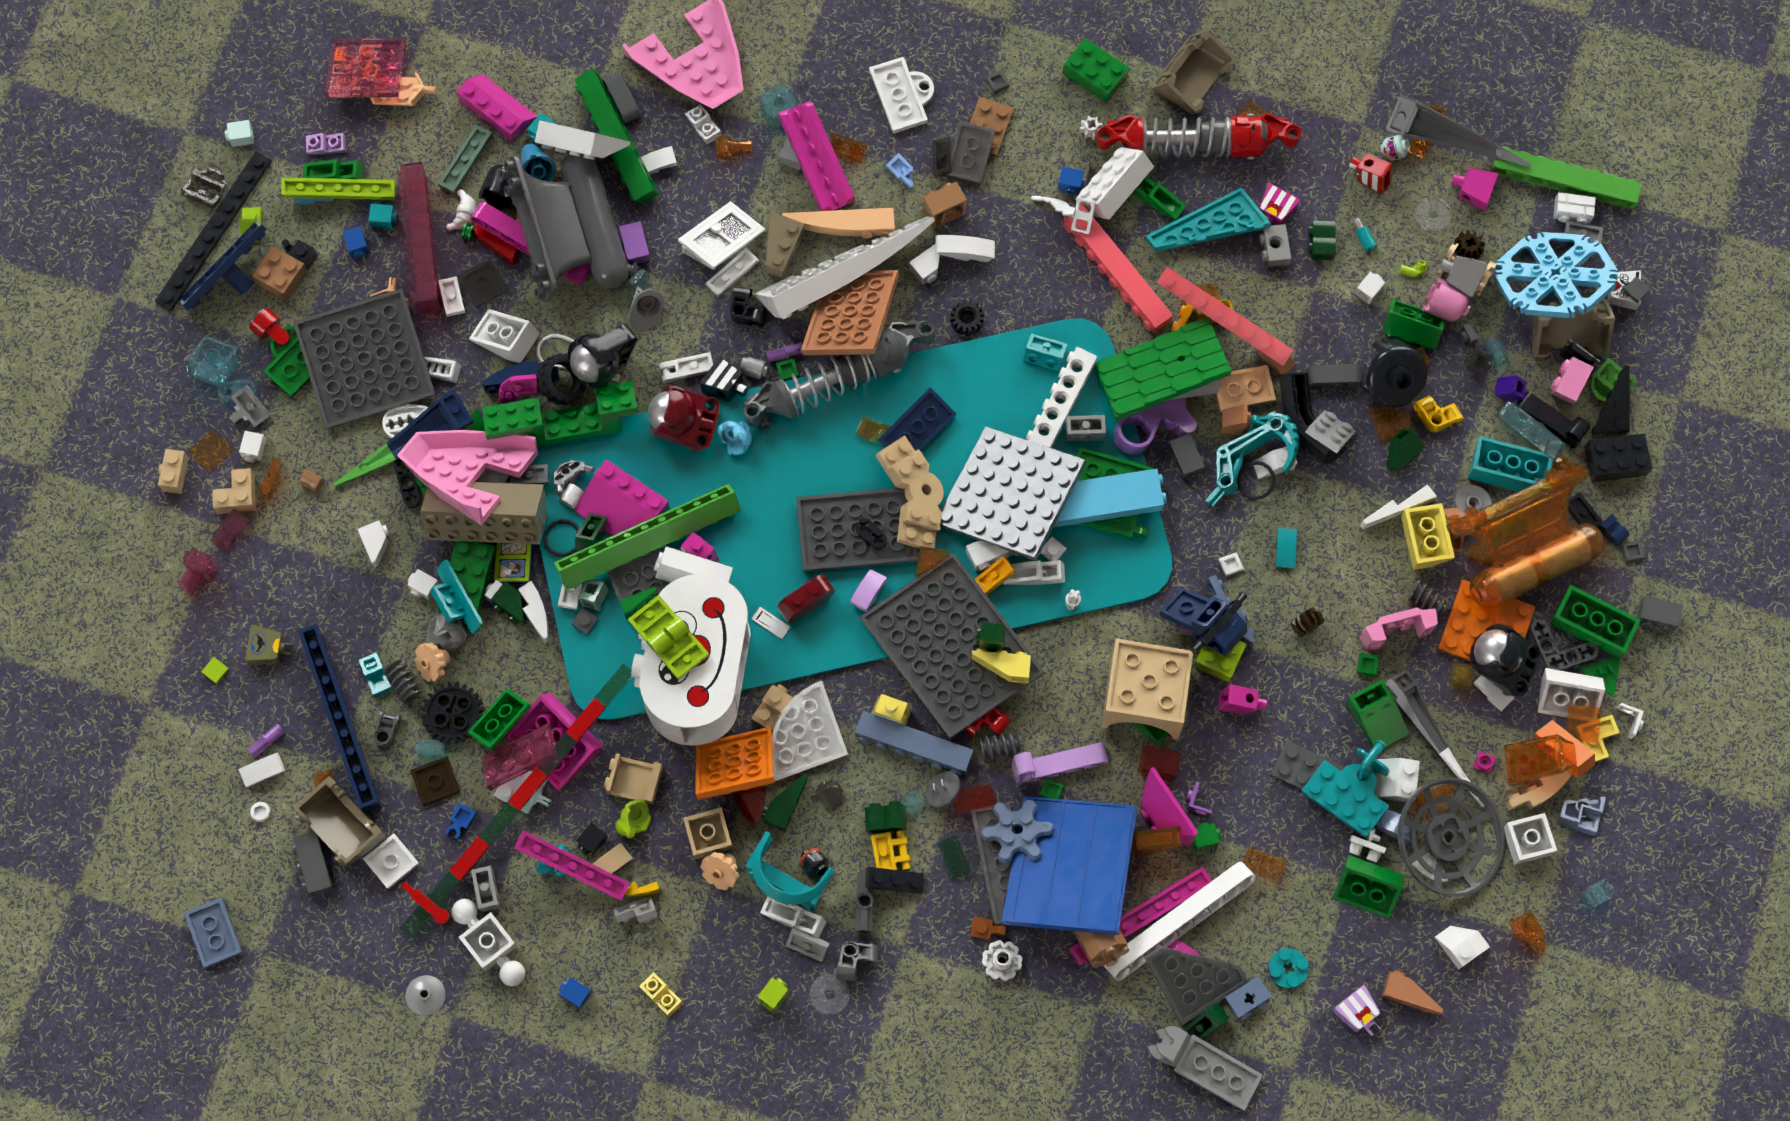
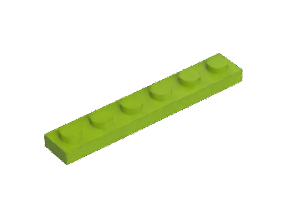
M281 178V198L395 200V180Z

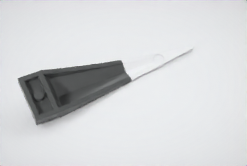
M1406 669L1389 679L1386 684L1390 692L1398 697L1395 701L1459 779L1470 782L1442 737L1416 681ZM1471 793L1480 806L1485 807L1479 798Z

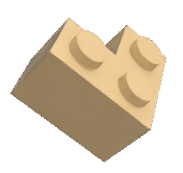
M251 468L231 470L232 488L213 490L214 510L217 514L256 511L255 475Z

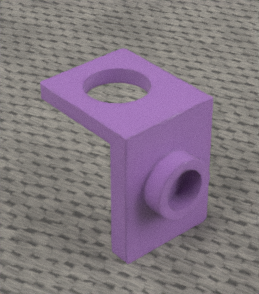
M1196 782L1193 790L1189 789L1186 801H1189L1187 810L1209 817L1212 812L1211 810L1193 805L1200 784Z

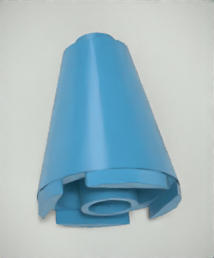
M535 144L525 145L521 150L520 159L523 169L536 179L553 182L557 174L555 162Z

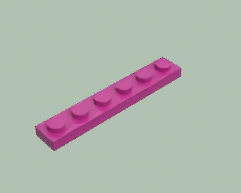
M524 830L514 849L620 901L630 884Z

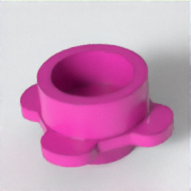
M1478 752L1476 755L1477 760L1473 763L1474 769H1480L1486 774L1491 773L1495 757L1484 754V752Z

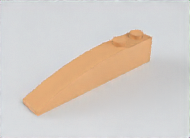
M893 208L782 213L783 216L804 223L805 230L821 234L870 239L873 236L888 238V234L895 231Z

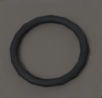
M1261 461L1249 462L1243 466L1237 479L1238 488L1241 493L1252 500L1264 499L1270 495L1276 481L1272 468ZM1253 465L1264 466L1271 474V486L1266 493L1260 496H1252L1246 493L1241 483L1242 474Z
M560 519L547 526L544 531L543 542L549 553L558 557H566L574 554L576 548L570 552L557 553L548 545V532L553 526L560 523L574 526L577 532L580 528L571 520Z

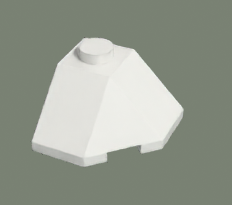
M1449 926L1434 937L1458 970L1490 948L1479 931Z

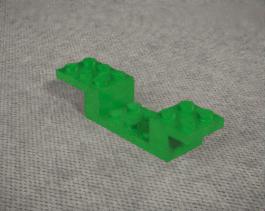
M633 381L595 388L597 403L545 413H542L539 397L483 407L486 439L490 440L525 433L526 435L536 437L537 447L622 432L620 416L638 413Z

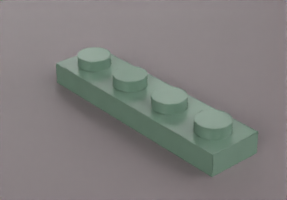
M478 125L474 126L438 182L440 188L455 195L491 139L492 132Z

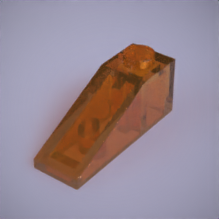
M1181 827L1134 831L1131 855L1146 856L1181 847Z

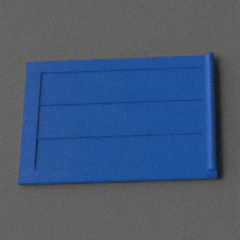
M1024 797L1023 804L1027 800H1032L1037 805V810L1033 815L1034 820L1052 823L1054 832L1050 836H1041L1037 839L1036 844L1042 851V856L1039 860H1030L1024 852H1016L1013 855L1002 924L1119 935L1138 808L1134 807V805ZM1018 827L1017 834H1020L1023 831L1020 827Z

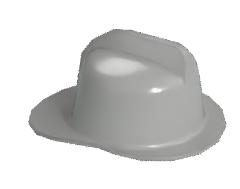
M647 289L637 294L630 312V323L634 329L645 331L656 325L664 306V297L660 292Z

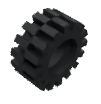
M963 300V303L959 301L957 306L954 305L953 310H951V326L954 327L956 332L959 331L960 335L962 333L965 336H968L970 333L974 335L983 326L984 311H982L981 306L978 307L977 302L973 304V300H969V303L966 300ZM965 312L973 314L974 321L970 324H964L960 320L961 314Z

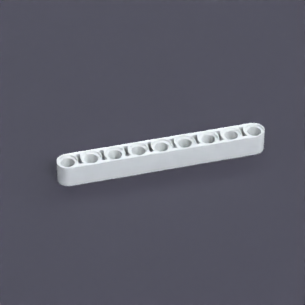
M1243 862L1236 863L1127 943L1129 952L1118 958L1115 965L1111 967L1104 965V967L1116 981L1123 980L1146 963L1144 956L1160 946L1166 948L1171 945L1175 940L1179 939L1252 885L1256 876Z

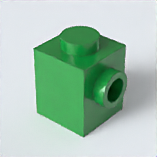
M1204 822L1197 825L1198 835L1193 842L1195 851L1219 845L1222 836L1220 829L1216 828L1214 823Z

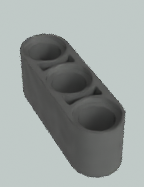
M618 72L604 78L603 82L608 87L609 94L613 102L615 101L616 108L620 116L623 117L624 124L641 118L639 108L622 74Z
M1358 364L1312 365L1306 368L1310 388L1312 386H1318V388H1330V386L1349 387V385H1356L1358 387L1360 383L1362 384L1361 367Z

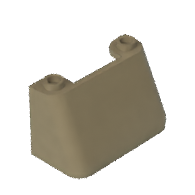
M1207 29L1191 35L1184 42L1153 83L1152 88L1188 113L1198 114L1204 107V101L1202 100L1204 95L1219 75L1227 74L1233 69V63L1236 61V58Z
M1558 298L1543 299L1538 305L1558 307L1561 306ZM1603 299L1588 313L1584 309V315L1579 311H1575L1574 318L1571 316L1570 318L1533 315L1532 353L1534 358L1550 356L1551 348H1563L1570 338L1574 343L1587 347L1588 351L1594 356L1609 355L1615 322L1609 302Z
M330 776L293 808L297 813L294 815L301 824L307 823L336 854L334 859L341 866L345 864L348 867L386 839L378 826L374 825Z

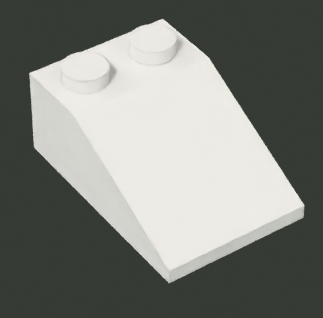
M488 309L469 339L506 360L521 363L540 333L528 320Z

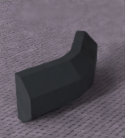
M1308 372L1279 375L1283 415H1288L1292 420L1291 423L1296 425L1299 442L1324 464L1332 463L1347 448L1344 446L1338 453H1335L1305 433L1308 427L1316 420L1312 412Z

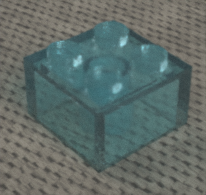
M206 335L186 360L188 376L220 388L225 385L241 363L239 347Z

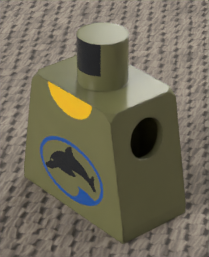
M251 625L245 661L248 665L280 663L281 654H293L294 645L284 643V636L280 632Z

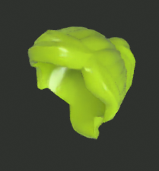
M638 799L630 801L621 811L620 819L615 822V829L618 834L632 838L635 836V833L647 830L651 823L647 803L644 800Z

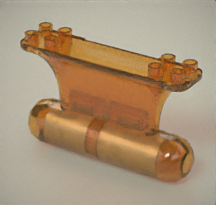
M1572 461L1563 462L1561 464L1562 470L1558 472L1556 469L1545 471V478L1481 510L1469 507L1464 510L1465 516L1461 518L1459 515L1448 517L1449 524L1446 528L1449 533L1458 536H1473L1482 544L1490 558L1492 566L1477 573L1472 578L1469 586L1470 596L1480 607L1486 609L1498 607L1596 559L1602 554L1605 546L1604 536L1597 527L1589 523L1578 524L1572 528L1570 526L1568 506L1571 493L1580 482L1589 477V471L1584 469L1582 464L1573 466Z

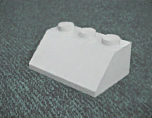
M1545 668L1541 681L1538 713L1588 722L1596 720L1605 692L1603 678Z

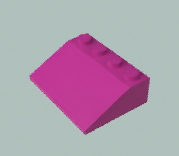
M605 460L593 476L574 512L585 519L589 513L607 517L605 532L610 536H614L667 512L670 506L667 499L608 460Z
M547 693L539 696L508 733L506 738L535 768L538 767L548 776L547 780L560 791L598 755L604 746L589 731L578 742L568 735L566 731L576 718L552 693Z

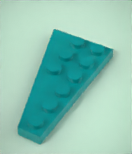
M1241 187L1146 235V241L1155 252L1270 228L1271 222Z

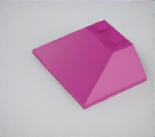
M1152 767L1145 780L1140 804L1141 811L1139 813L1144 821L1148 820L1152 825L1150 829L1156 838L1160 837L1162 841L1190 846L1197 837L1198 831L1156 769Z

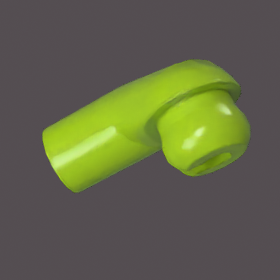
M1419 260L1413 267L1401 265L1399 274L1416 278L1425 273L1427 263Z

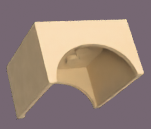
M1116 639L1111 655L1101 728H1107L1115 723H1140L1163 729L1172 736V739L1178 740L1184 724L1193 653L1189 650Z

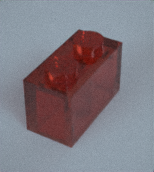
M1143 745L1137 772H1141L1142 776L1147 777L1150 769L1154 767L1162 780H1176L1182 753Z

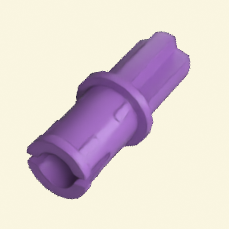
M799 342L790 346L783 345L782 348L766 352L768 362L784 358L788 360L789 357L802 354V343Z
M276 724L249 747V752L254 757H257L267 747H272V743L285 734V731Z

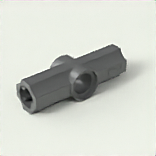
M866 871L857 872L855 932L872 933L874 889L865 888ZM862 898H868L870 904L864 907L860 905L859 901Z

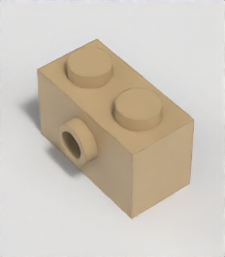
M165 449L163 463L159 465L158 470L160 475L158 486L163 492L182 494L189 460L185 451Z

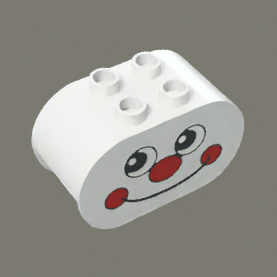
M693 574L671 582L659 595L671 610L685 622L690 632L707 650L709 656L678 680L638 633V639L642 640L641 650H645L644 655H634L631 677L635 678L634 687L640 688L645 709L653 727L672 742L697 746L723 737L729 732L736 721L750 643V627L747 621L748 612L745 600L733 585L712 575Z

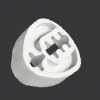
M406 404L389 409L385 413L382 422L385 433L392 439L408 423H404L403 427L395 425L394 429H390V427H387L390 425L389 422L393 421L394 424H398L400 419L403 422H407L409 417H412L414 420L428 407Z

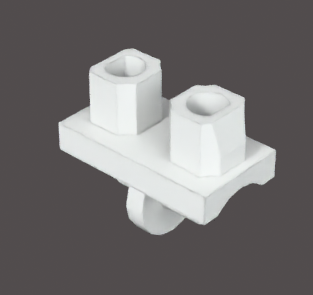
M1375 828L1367 836V840L1353 835L1349 839L1351 841L1349 853L1359 856L1364 846L1370 849L1366 859L1376 863L1381 854L1385 853L1386 848L1371 842L1372 840L1379 842L1381 839L1380 836L1374 834Z

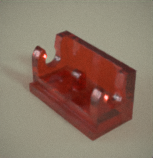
M991 784L959 790L957 797L953 801L957 814L996 805Z

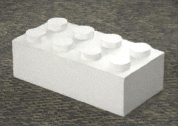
M1120 147L1114 152L1109 161L1103 165L1097 175L1091 179V182L1081 190L1078 197L1096 201L1093 216L1109 220L1154 168V165L1144 151ZM1080 202V205L1083 204L1089 212L1091 211V203Z

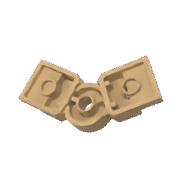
M903 436L875 454L895 487L904 489L905 497L908 501L900 509L897 542L932 552L935 547L936 532L940 530L942 512L937 505L943 499V486L940 480L929 472V463L919 449L915 451L906 436Z

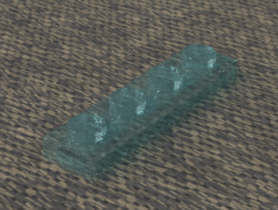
M1512 401L1506 402L1498 416L1552 460H1557L1566 445Z

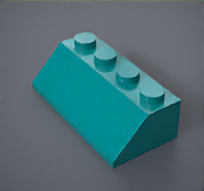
M1479 436L1471 460L1468 479L1542 498L1548 488L1554 455Z

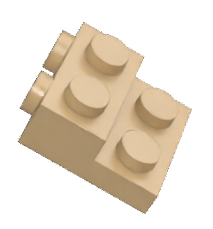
M779 684L777 687L772 685L751 719L764 728L772 727L773 730L782 711L796 695L790 696L787 694L788 690Z

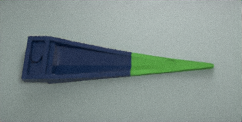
M455 389L438 398L410 424L336 481L333 486L342 485L400 459L397 456L398 453L416 432L462 430L473 424V419Z

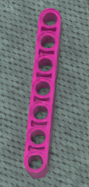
M480 202L472 214L471 220L478 226L529 255L521 224L491 205ZM589 264L582 265L565 272L563 276L582 285L591 270Z

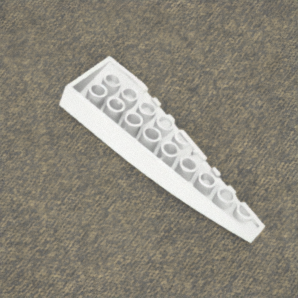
M924 217L904 226V231L902 229L892 231L888 234V238H876L872 240V245H860L835 256V261L833 262L832 260L821 262L818 265L819 268L805 269L801 271V276H789L755 293V296L775 317L786 319L792 316V312L808 308V304L847 285L878 266L918 236L935 219L934 217Z

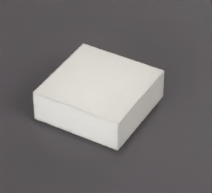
M1237 552L1219 559L1226 577L1244 571Z

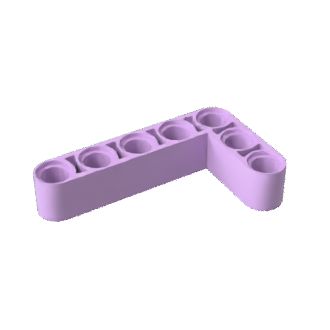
M1096 743L1033 759L1031 752H1023L1013 757L1012 769L1016 784L1021 785V782L1025 781L1029 783L1038 781L1046 776L1047 778L1058 776V773L1066 772L1067 774L1078 771L1077 769L1084 767L1087 769L1096 767V764H1107L1109 759L1104 743Z

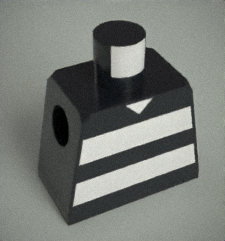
M720 356L700 382L703 394L725 401H731L735 394L744 397L748 392V387L743 385L742 372Z

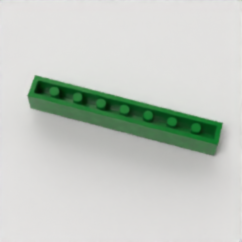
M591 68L574 80L577 84L575 86L576 91L580 96H583L585 100L583 105L587 111L591 112L592 116L590 119L600 130L598 134L630 142V146L610 154L614 159L613 165L618 172L620 171L622 175L620 177L622 183L630 191L628 193L630 199L642 205L660 195L600 74Z

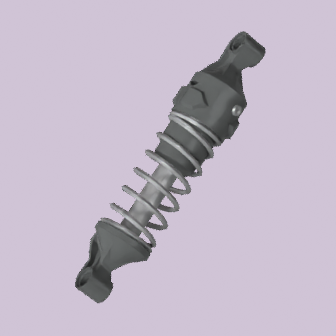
M915 319L906 323L892 322L887 329L882 331L875 354L842 355L837 359L831 355L833 369L826 372L822 363L818 361L817 364L822 374L813 378L809 369L805 367L804 370L809 380L801 384L795 374L792 373L791 376L795 387L791 389L788 388L782 379L775 382L766 381L757 393L748 397L749 402L744 407L746 423L753 427L760 425L766 412L794 419L799 413L804 414V399L814 408H817L819 403L817 393L825 401H830L832 397L830 387L838 395H843L845 391L844 385L856 389L857 385L861 382L869 383L871 378L888 377L893 371L894 373L901 371V368L906 366L909 352L915 342L924 345L934 342V325L929 321L916 322ZM839 382L841 385V392L835 387V384ZM826 388L828 392V398L822 393V390ZM814 395L815 404L809 399V396ZM799 401H801L802 410L796 405Z

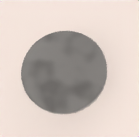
M945 771L936 775L930 782L926 792L929 804L935 808H943L951 804L960 790L959 777L951 771Z

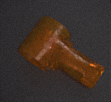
M719 136L715 139L716 157L718 159H721V157L731 158L738 152H752L751 140L735 141L731 140L729 136Z

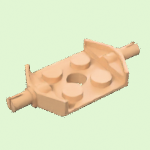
M378 72L376 96H369L372 104L415 106L425 93L436 94V86L423 85L417 73H415V78L379 76ZM394 91H399L398 94H392Z

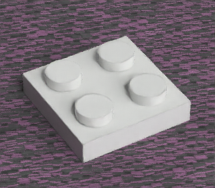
M392 834L363 858L388 890L419 865L418 861L395 834Z

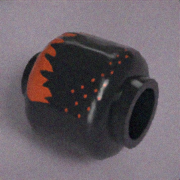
M817 848L806 849L802 852L799 862L800 867L812 878L822 877L828 870L829 861L827 857Z

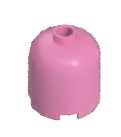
M1438 277L1436 279L1437 285L1432 284L1425 300L1429 301L1427 307L1423 306L1422 311L1448 322H1456L1462 315L1466 316L1470 310L1468 305L1469 296L1446 280Z

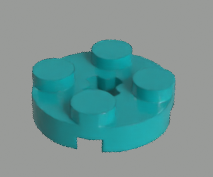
M1283 948L1271 957L1268 965L1269 974L1277 986L1284 989L1295 988L1306 980L1309 972V963L1299 951ZM1290 963L1294 972L1286 974L1283 965Z

